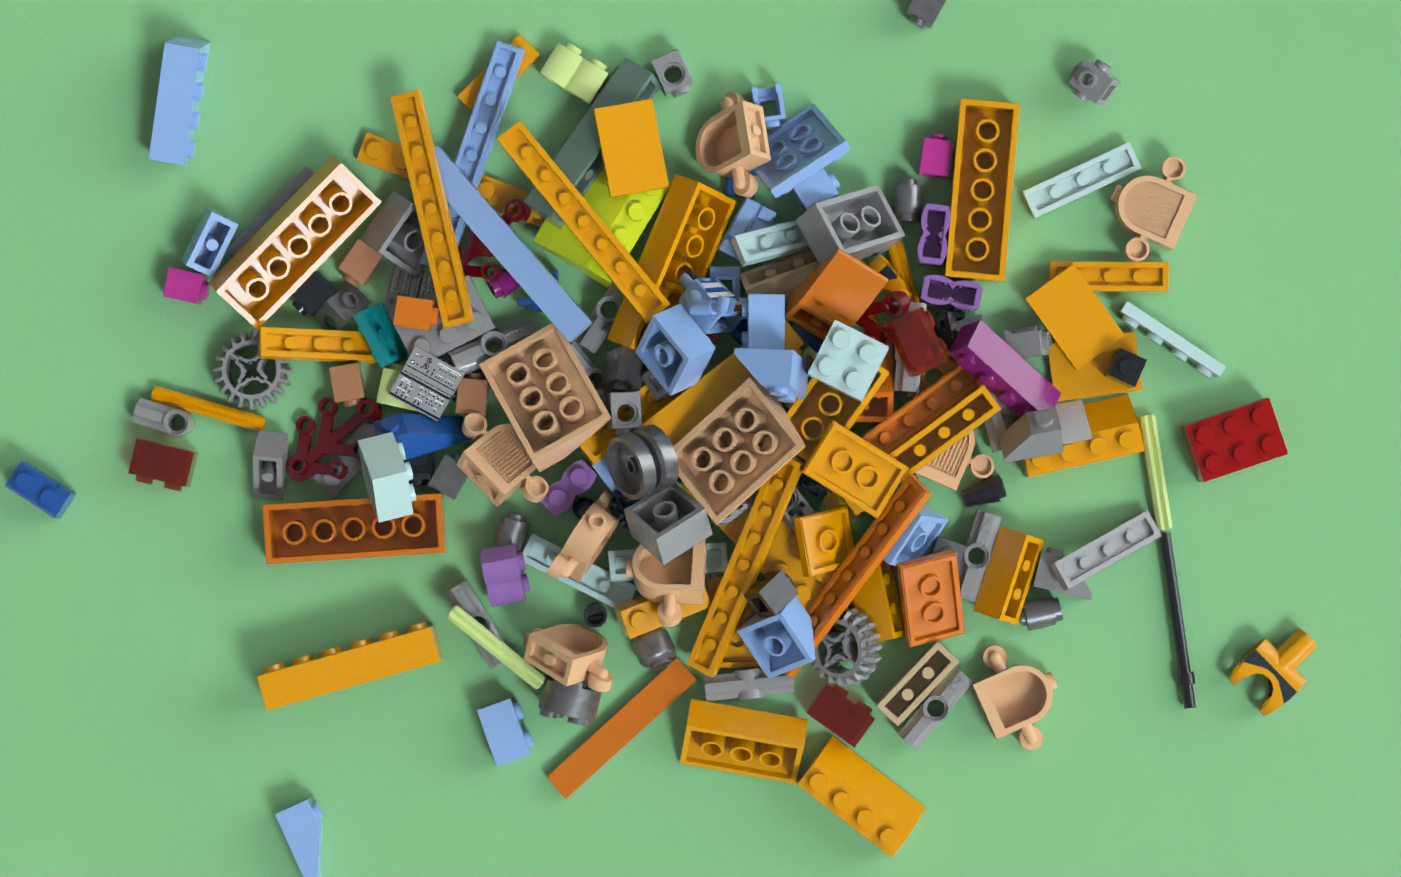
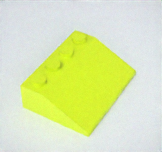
M603 168L583 198L628 253H630L669 187L610 198ZM544 221L532 242L608 288L612 281L568 227L564 224L560 229L550 222Z

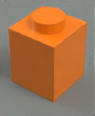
M397 295L393 322L395 327L431 332L432 325L437 326L439 308H435L433 300Z

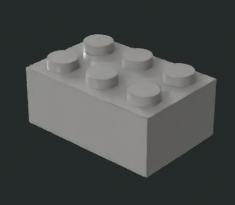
M878 184L815 203L796 219L820 265L838 249L850 254L857 260H861L886 252L906 236Z
M469 275L465 276V281L475 321L446 329L443 328L439 310L437 326L432 325L431 332L395 327L409 356L416 346L440 359L447 355L449 351L467 345L483 337L487 332L497 330ZM435 292L421 298L433 300L435 308H439ZM395 312L389 315L392 322H394Z

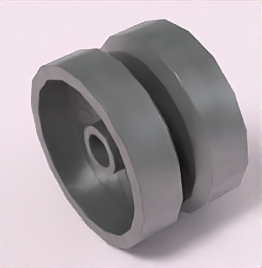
M647 425L634 430L633 433L616 436L608 443L606 455L610 475L619 491L630 500L643 498L650 495L653 491L667 489L676 483L679 474L676 452L669 437L659 427Z

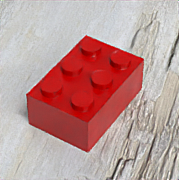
M1264 398L1180 427L1199 482H1206L1288 454L1270 398Z

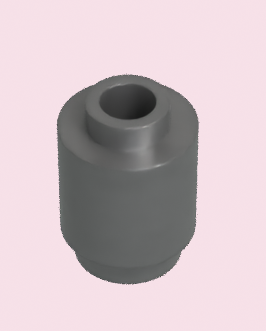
M901 179L899 180V185H893V213L896 215L898 222H919V215L922 213L923 186L917 185V180Z
M509 511L507 516L501 515L493 541L496 544L495 547L515 544L517 553L518 550L522 551L529 523L524 522L525 516Z
M1048 596L1025 601L1019 618L1021 627L1027 626L1028 631L1054 626L1056 622L1062 621L1063 616L1058 597L1051 599Z

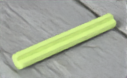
M1153 414L1143 415L1139 417V423L1145 449L1144 455L1155 524L1159 531L1169 530L1173 525L1156 416Z
M455 605L450 610L447 618L534 689L541 687L545 682V675L523 660L524 658L462 608Z

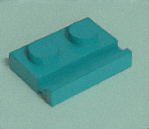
M383 303L353 315L359 332L365 337L371 348L373 358L379 363L381 368L409 356Z

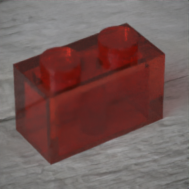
M923 306L915 308L884 324L909 377L918 376L949 361L946 356L948 353L947 346L941 337H937L933 329L935 326L934 319L928 310H924Z
M136 439L128 473L136 475L135 481L153 484V479L165 482L164 488L181 491L182 486H191L198 452Z
M825 683L805 712L855 748L875 720L870 715L873 709L861 700H858L856 704L846 697L849 692L837 683L832 686Z

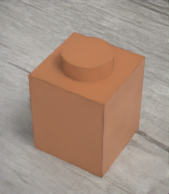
M358 239L338 268L344 272L342 278L356 287L358 283L366 286L385 257Z
M360 363L329 368L335 403H342L343 408L354 407L360 403L361 399L367 398Z
M467 373L465 378L461 379L457 388L456 414L468 415L470 413H479L487 416L488 380H483V374Z

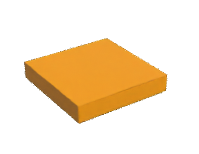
M841 505L794 518L803 577H811L838 569L854 548L848 506Z

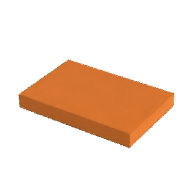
M951 549L897 563L906 644L911 648L965 634L956 552Z

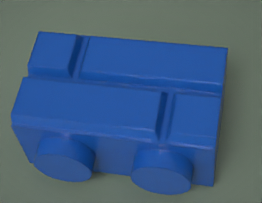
M27 461L19 463L5 487L53 518H61L76 495L75 492L43 471H38V468Z

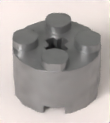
M546 674L538 706L540 708L539 715L550 718H563L565 715L569 716L567 722L583 726L585 724L591 725L592 721L596 719L602 692L589 688L587 680L565 686Z

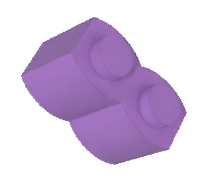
M927 203L923 208L919 219V229L922 236L917 242L915 252L918 265L939 267L943 263L947 254L945 234L951 222L949 206Z
M928 275L922 279L919 300L929 306L941 307L948 305L959 312H973L979 309L983 288L971 281L953 282L941 275Z
M584 460L576 461L566 469L560 481L549 486L546 496L540 502L554 516L561 515L570 509L577 495L586 492L593 486L598 474Z
M515 544L480 550L482 571L491 607L526 601L525 592L530 591L528 574H522L521 571L526 569L523 552L517 553Z

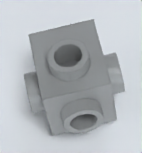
M1086 59L1075 66L1071 73L1073 77L1069 84L1076 88L1073 93L1083 101L1088 102L1091 100L1095 104L1104 106L1121 81L1110 74L1112 68L1102 60L1097 59L1095 62Z

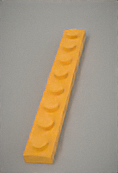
M417 89L391 96L390 99L443 328L447 329L474 322L422 91Z
M518 121L497 138L500 146L647 325L653 315L671 306L665 296L521 121Z
M366 132L356 160L409 180L401 144ZM485 175L482 176L478 191L491 206L501 214L505 213V206L510 200L520 199L524 201L528 194L526 190ZM518 205L513 207V215H516L518 213ZM531 211V215L525 223L541 228L545 220Z
M795 457L760 487L687 661V665L709 677L717 675L746 606L747 599L744 594L757 580L802 473L801 469L805 463Z

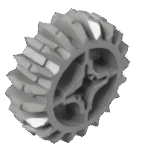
M256 330L251 331L250 339L242 331L239 333L241 342L238 343L237 339L231 336L229 337V342L233 347L229 348L224 344L220 346L221 350L226 352L225 357L215 355V359L223 363L222 367L213 366V371L222 372V376L216 377L214 382L225 383L219 389L220 394H225L228 391L231 392L227 397L228 402L232 403L239 397L237 407L243 408L246 400H248L249 410H255L256 401L259 402L262 409L267 408L266 398L272 404L278 402L274 396L275 392L285 396L286 392L280 388V385H291L292 382L283 378L284 374H293L294 370L284 368V364H288L292 360L274 359L276 363V376L274 380L271 379L265 370V365L269 359H258V354L253 359H247L238 353L246 347L258 346V332ZM232 360L241 369V375L236 385L232 382L230 375ZM242 361L251 365H255V362H257V371L260 372L259 374L264 379L255 375L248 378L250 371ZM254 381H259L268 387L264 392L255 395H248L242 392L245 387H248Z
M849 606L841 614L815 649V663L812 669H820L819 678H828V684L838 683L842 687L853 686L867 680L870 677V673L877 669L875 663L879 662L882 658L876 651L881 650L883 646L876 642V639L881 634L873 632L876 623H867L868 615L859 614V609H849ZM836 624H841L847 627V629L843 632L842 630L837 631L834 627ZM842 661L850 662L853 664V667L849 669L840 664Z

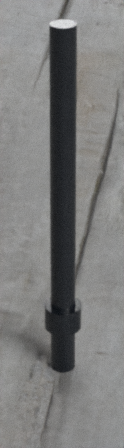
M1171 532L1161 533L1162 536L1159 539L1179 673L1176 675L1178 686H1181L1184 709L1196 707L1193 684H1196L1194 672H1191Z

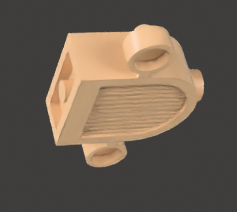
M728 92L722 98L721 112L709 118L699 131L695 146L696 161L708 172L733 178L734 192L746 198L752 197L758 189V179L755 175L750 174V171L771 160L762 106L747 102L740 94Z
M1169 157L1162 163V179L1155 176H1140L1131 180L1125 186L1117 184L1111 195L1110 200L1115 202V214L1118 222L1127 232L1136 236L1126 243L1124 249L1126 257L1133 262L1142 261L1148 256L1150 248L1147 241L1168 251L1173 250L1198 195L1173 184L1174 181L1182 178L1186 172L1185 162L1179 157Z
M479 413L468 414L462 423V432L468 438L473 439L475 443L463 451L456 465L496 507L520 488L528 501L534 503L542 501L548 492V483L542 477L532 476L536 466L530 459L512 424H501L488 432L486 431L487 420L483 415Z
M972 430L915 472V474L949 489L957 490L966 466L970 468L974 476L986 478L993 473L995 465L992 458L988 455L971 456L975 446V436Z
M606 489L597 503H593L586 511L566 541L561 553L557 555L548 568L547 575L555 580L559 576L563 578L570 576L577 582L582 580L610 541L620 520L612 515L609 506H612L609 503L610 498H616L610 491Z
M706 539L665 565L642 545L636 549L633 559L627 560L626 577L634 578L635 586L643 597L650 601L661 603L657 609L659 622L665 627H674L680 623L682 612L678 603L704 604Z
M560 624L546 629L536 627L525 633L523 646L526 648L523 660L565 686L587 680V685L592 690L598 692L610 691L613 676L603 667L608 642L599 632L581 625Z
M990 645L983 651L982 659L986 666L994 669L995 673L973 682L971 686L994 737L999 739L1021 729L1018 736L1020 744L1025 749L1035 750L1041 746L1043 735L1038 728L1032 726V723L1040 720L1048 712L1052 703V690L1058 688L1051 672L1043 674L1038 669L1025 664H1015L1006 667L1007 655L1005 650L998 645Z

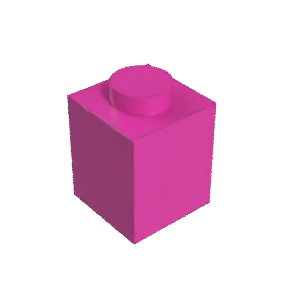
M930 134V138L924 137L918 168L919 176L947 180L954 143L953 141H947L948 136Z
M169 267L163 296L202 305V300H207L211 284L207 282L208 276Z

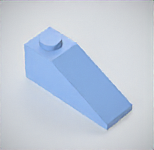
M311 797L277 812L275 816L302 876L321 877L323 828L321 818H324V814L317 801L313 803Z

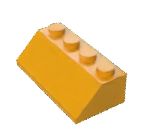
M1129 395L1083 404L1093 439L1063 444L1062 453L1023 459L1022 464L1025 477L1144 452L1139 423Z
M691 699L679 764L796 784L805 744L808 719Z
M833 735L796 781L798 786L891 858L909 836L926 809L925 806Z

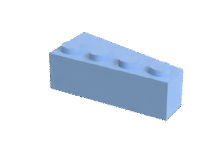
M175 36L165 42L149 160L184 166L189 162V158H194L196 141H193V136L200 122V112H198L204 93L203 81L208 65L210 42Z

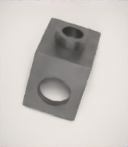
M348 283L323 304L313 319L324 330H342L354 318L353 315L364 310L371 302L357 287ZM325 314L334 319L336 327H332L326 322Z

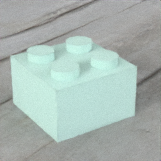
M834 320L807 374L862 403L889 350V346Z
M393 432L358 440L364 484L378 522L413 514L412 502L416 501V494L413 484H409V480L413 479V473L410 463H404L403 461L406 460L402 442L396 443Z

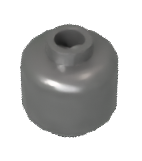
M654 629L639 635L633 641V648L641 666L650 668L651 671H656L667 667L673 662L672 658L675 656L676 649L666 629Z

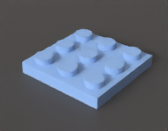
M812 104L780 125L779 128H775L767 134L771 160L753 171L772 195L777 198L782 194L790 192L794 186L806 178L814 176L829 163L839 160L843 154L851 149L846 140L815 104Z

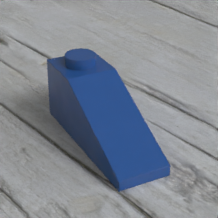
M400 413L373 422L376 436L393 432L396 443L402 442L406 460L471 440L462 432V423L464 421L462 416L441 415L439 420L436 421L423 414Z

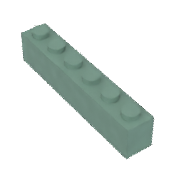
M626 58L620 66L614 69L609 82L604 89L597 93L594 103L587 113L580 117L577 127L570 137L564 140L560 151L553 159L582 197L604 168L593 109L652 99L661 87L653 73ZM532 186L524 203L534 214L561 229L564 222L537 189Z

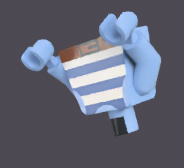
M692 270L685 272L680 277L678 282L686 291L679 298V303L692 316L704 334L732 332L742 321V301H747V298H737L718 279L698 278Z

